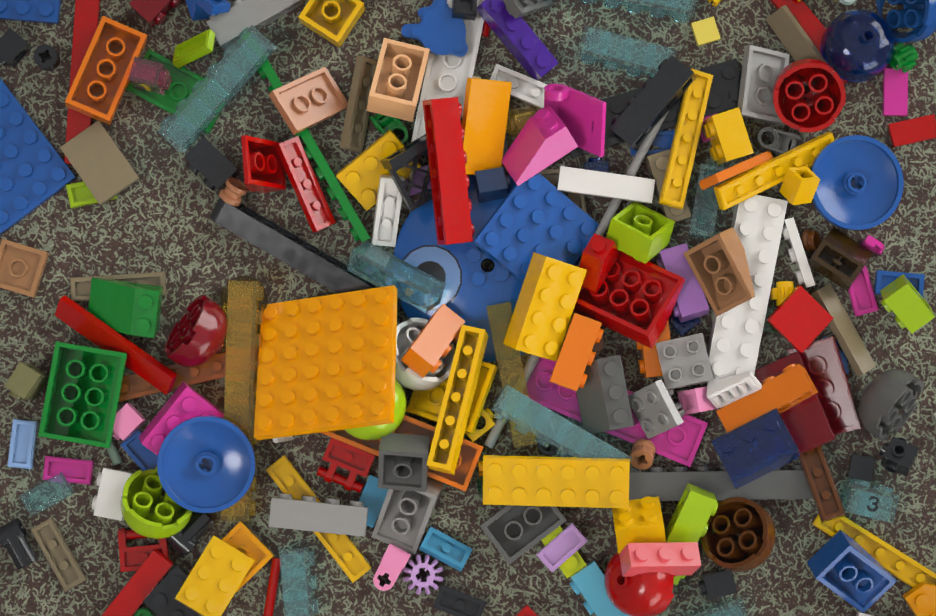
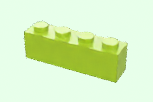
M687 483L665 530L666 543L698 542L700 537L705 536L708 529L707 522L710 516L715 515L718 508L714 493ZM686 575L673 577L674 584L678 585L680 579H684Z

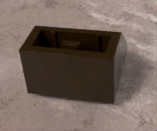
M833 227L812 255L809 266L848 291L874 252Z

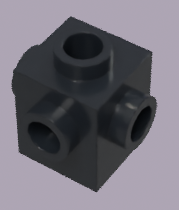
M892 436L889 444L885 442L879 453L882 456L880 465L884 466L891 473H900L907 477L917 458L919 448L911 445L904 438L897 439Z

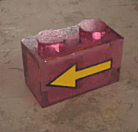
M134 57L128 80L137 89L164 95L165 89L169 90L172 76H169L170 72L162 63Z

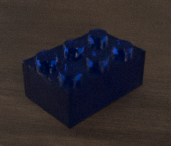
M777 409L711 441L735 489L801 457Z

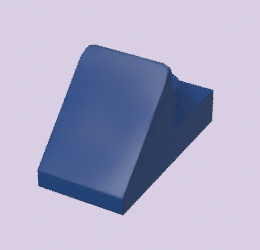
M185 0L193 21L208 19L211 15L216 16L220 13L229 12L231 3L227 0Z

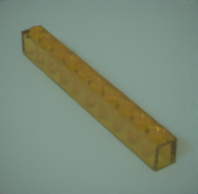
M228 280L224 419L237 425L246 434L254 450V444H258V440L254 438L256 376L258 366L260 365V359L257 358V348H261L262 334H258V324L262 325L263 310H259V300L263 301L264 287L260 286V281ZM255 453V460H256V467H255V468H257V466H258V453ZM253 477L248 491L237 503L221 511L220 521L249 522L252 519V515H256V501H252V494L257 491V477Z

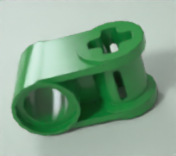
M381 114L368 117L382 135L390 129L393 133L402 132L405 134L401 142L404 146L408 145L409 134L400 119Z

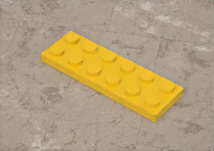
M484 455L483 505L629 509L630 459Z

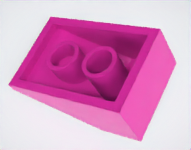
M548 105L538 110L535 115L529 118L502 158V164L517 186H519L577 148L578 145L565 124L552 107Z

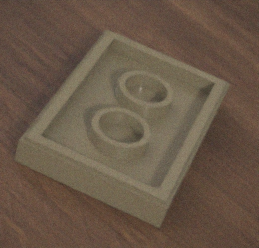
M99 120L60 147L101 206L140 180L135 170Z

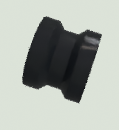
M50 45L39 46L33 56L35 63L45 71H53L58 68L61 60L59 53Z

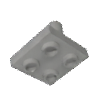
M703 333L655 343L667 391L713 381Z
M661 379L628 395L630 406L648 439L683 423L681 417L685 414L684 409L678 412L682 405L680 403H673L670 396L673 395L674 390L667 391Z

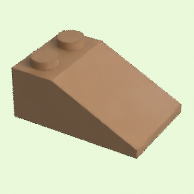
M733 227L718 233L683 253L716 317L755 297L745 249Z

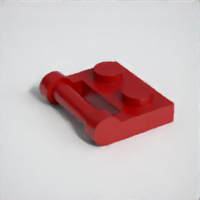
M119 528L118 545L121 572L137 571L154 548L169 559L168 538L159 539V544L128 547L127 540L147 537L133 530Z

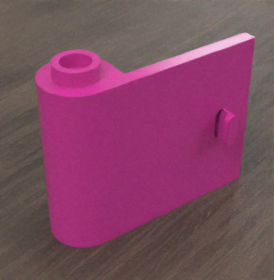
M563 84L546 85L544 87V108L548 105L552 107L569 130L579 148L603 157L606 102Z

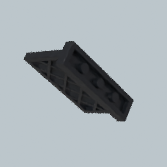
M426 134L380 161L384 169H388L409 211H414L433 199L432 189H428L430 180L429 164L427 170L417 168L419 157L422 155L428 157ZM403 167L411 169L408 182L402 181L396 171ZM416 171L426 173L423 187L412 184ZM411 187L422 190L420 199L415 203L409 197Z

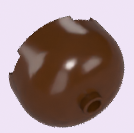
M731 497L718 503L715 515L710 516L707 522V532L704 537H701L703 549L711 560L725 569L743 572L760 566L769 557L775 544L776 532L772 518L763 507L743 497Z

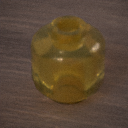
M530 106L511 109L507 118V133L516 138L529 118L536 114L534 109Z

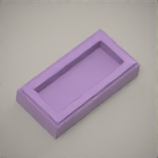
M571 523L536 555L551 572H554L586 544L588 540Z

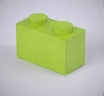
M904 274L880 290L883 298L881 303L888 312L893 311L899 326L902 329L906 327L911 334L935 318L930 305Z

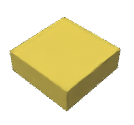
M714 16L691 23L697 47L721 39Z

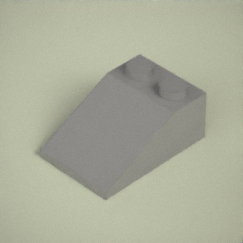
M427 477L426 492L388 489L371 537L387 544L391 543L415 555L436 506L443 483Z

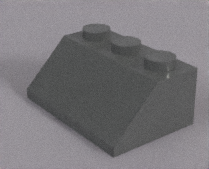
M616 355L593 360L592 365H587L584 374L588 376L583 389L578 388L576 392L584 435L634 426L621 356Z

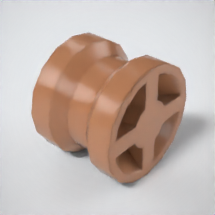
M229 177L225 182L226 187L220 191L219 196L226 203L232 206H239L242 202V196L247 194L248 188L242 181Z
M646 439L635 441L629 457L632 466L637 469H648L652 466L653 457L656 452L655 445Z

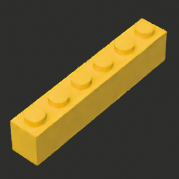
M466 325L461 326L427 461V466L431 470L455 474L489 337L485 329Z

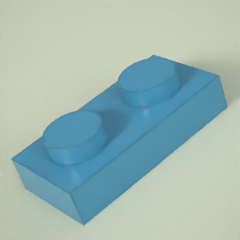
M433 527L429 528L419 548L424 553L460 572L473 550Z

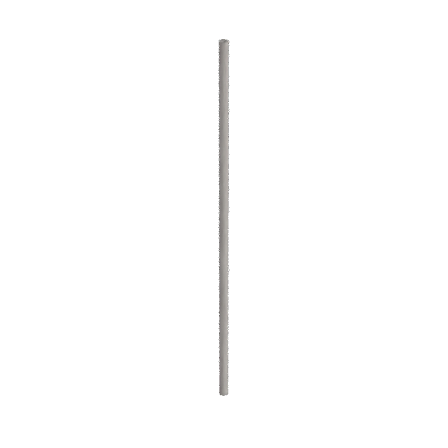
M668 112L642 141L625 175L635 177ZM611 200L595 234L604 236L622 200ZM530 355L495 422L496 425L493 426L484 445L491 449L495 445L540 359L539 356Z

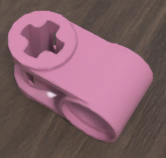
M390 543L374 575L375 587L382 591L391 589L399 574L402 573L411 554ZM385 573L389 574L388 579L391 583H385L384 586H381L379 584L380 580L377 577L379 575L383 576Z

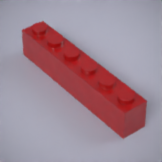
M458 97L422 101L437 245L473 242L474 225L470 218L472 203L468 198L469 177L465 169L467 155L463 150L465 134L460 120L462 106L458 101Z

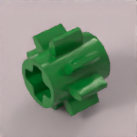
M898 43L889 50L891 54L888 55V62L894 70L901 69L905 73L916 65L915 61L918 59V54L912 45L904 46V43Z

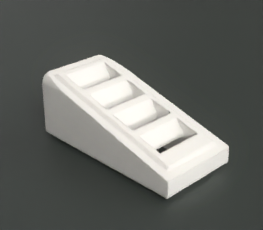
M752 372L716 379L708 382L707 398L716 408H721L762 389V384Z

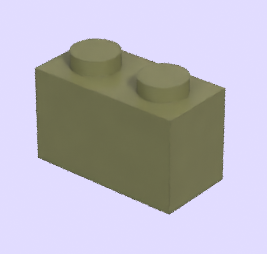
M20 362L4 386L10 390L8 394L19 401L35 400L49 380V375L31 363Z

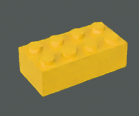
M533 252L503 344L522 352L557 361L587 270Z

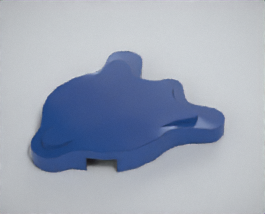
M433 0L431 6L420 8L418 16L421 22L419 24H405L401 29L403 37L420 41L424 48L430 49V53L436 56L448 55L462 58L468 52L463 19L452 18V10L448 6L447 0Z

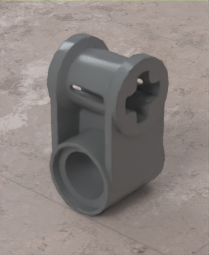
M771 127L761 129L753 138L754 146L758 150L763 152L771 151V154L779 156L797 147V143L801 141V136L797 134L783 132ZM762 134H767L770 137L771 142L769 145H765L761 141Z

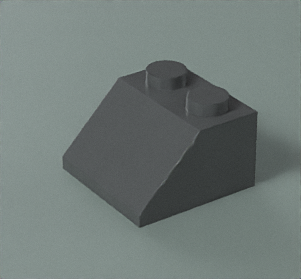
M391 433L381 437L378 488L426 492L430 436Z

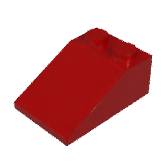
M247 135L241 136L244 181L248 190L257 193L286 190L285 168L275 148V145L280 144V142Z

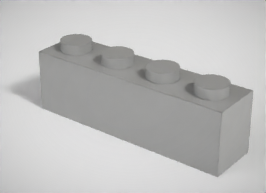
M236 0L231 4L229 12L220 13L216 16L211 15L207 24L215 33V38L222 50H225L304 3L303 0Z
M278 493V497L271 498L268 527L365 537L369 507H364V502L350 501L349 505L340 504V499L326 498L325 502H316V497L302 496L301 500L292 499V494Z

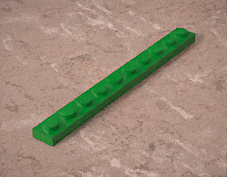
M252 34L245 38L248 46L244 48L251 60L256 57L260 64L256 67L263 80L268 78L271 86L268 87L270 93L282 87V83L255 36ZM305 129L295 134L299 139L302 138L306 144V147L303 149L309 161L314 158L318 167L314 169L320 180L326 179L330 187L326 188L332 201L337 199L341 205L338 211L344 222L349 219L353 228L349 230L355 241L361 240L363 245L371 241L370 236L309 130Z

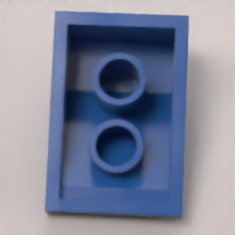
M839 530L807 561L808 566L818 581L862 613L868 610L897 582L895 577L842 530Z

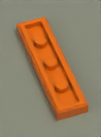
M771 151L761 153L699 182L701 189H707L773 159Z

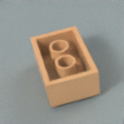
M384 38L366 111L413 122L430 49Z

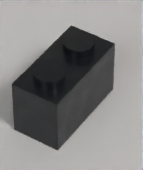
M205 137L184 156L188 161L186 166L195 175L200 172L205 177L203 182L212 191L215 188L221 191L226 187L225 182L229 177L235 178L240 173Z

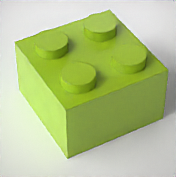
M633 202L611 219L606 238L615 241L619 251L632 256L637 261L647 263L669 244L675 221L638 202Z

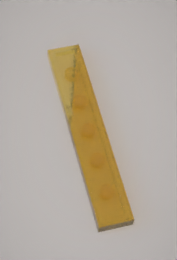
M507 302L486 306L513 446L517 448L537 444V435L520 351L503 344L513 315L511 304Z

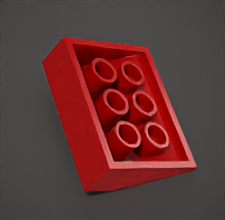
M618 250L619 257L597 294L581 288L573 311L601 322V325L652 349L665 329L685 278L651 262L643 263L637 261L632 256Z

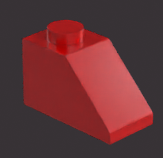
M594 233L583 251L579 265L580 268L587 270L581 288L597 294L619 257L615 241Z

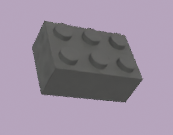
M505 505L481 523L480 527L510 565L567 520L555 506Z

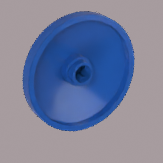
M852 135L837 139L825 146L812 163L810 170L820 179L812 202L824 219L839 228L864 230L875 227L887 220L899 205L904 186L901 166L893 152L874 138Z
M211 415L196 416L178 424L163 441L157 460L158 476L168 496L183 508L199 513L222 511L237 503L248 491L256 467L255 453L246 434L231 421Z

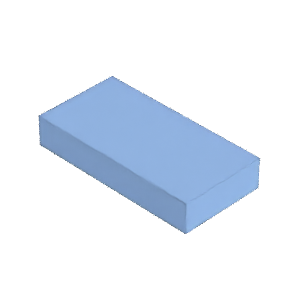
M13 419L7 467L33 468L38 422Z

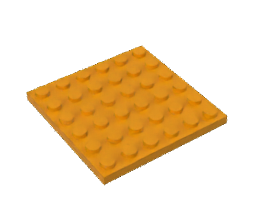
M395 285L262 305L254 421L255 439L264 440L394 423L398 289Z

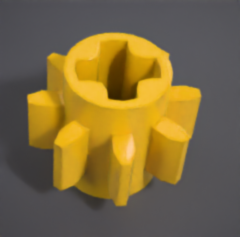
M776 282V288H772L770 291V300H776V306H780L795 289L794 282Z

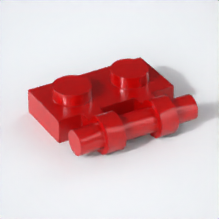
M331 437L322 460L331 464L329 469L319 466L316 475L325 478L324 481L328 483L335 482L344 486L345 490L351 491L352 489L360 493L364 484L355 481L356 477L361 475L367 478L376 455ZM339 466L351 471L349 476L345 477L335 473L337 467Z

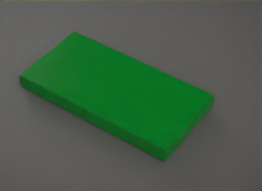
M148 49L126 90L210 134L232 93L184 67H175L172 64L173 61ZM143 83L151 87L152 91L145 90L143 86L137 84Z

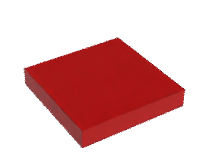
M798 285L769 316L767 321L799 353H803L834 318L801 285Z

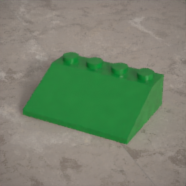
M56 341L38 436L110 448L127 353Z

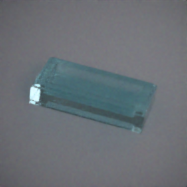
M61 472L27 490L19 497L30 515L33 516L72 495L74 491Z

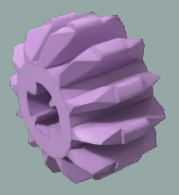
M417 554V564L412 559L408 560L409 565L413 569L404 567L403 571L411 575L404 577L403 580L404 582L413 581L408 586L409 590H412L417 585L416 594L420 595L422 587H425V592L428 595L430 594L429 585L435 590L439 588L434 580L443 581L442 576L435 575V573L442 572L443 568L438 567L434 569L438 559H434L430 564L428 563L430 555L426 554L425 562H422L420 554ZM420 568H425V571L428 570L430 572L425 581H422L421 577L418 579L416 574H419Z

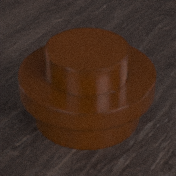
M806 229L801 235L800 239L803 248L808 253L814 252L819 247L820 236L816 230Z

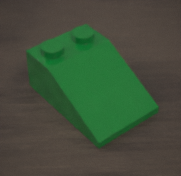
M92 277L88 312L116 332L155 338L159 331L163 286Z

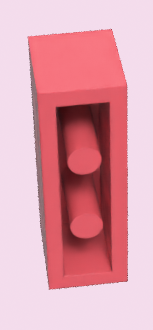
M698 542L628 543L619 553L622 577H632L649 572H664L676 576L692 575L701 566Z

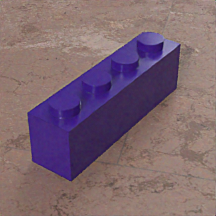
M485 0L477 7L479 15L531 78L539 80L559 63L522 17L515 19L514 16L508 13L503 0Z

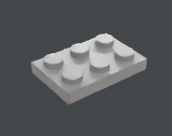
M753 45L745 46L738 107L742 117L773 124L782 123L773 105L772 90L779 73L789 65L790 54Z

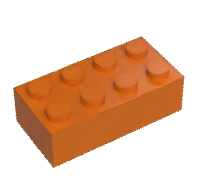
M102 16L65 100L66 107L111 125L146 45L147 35Z

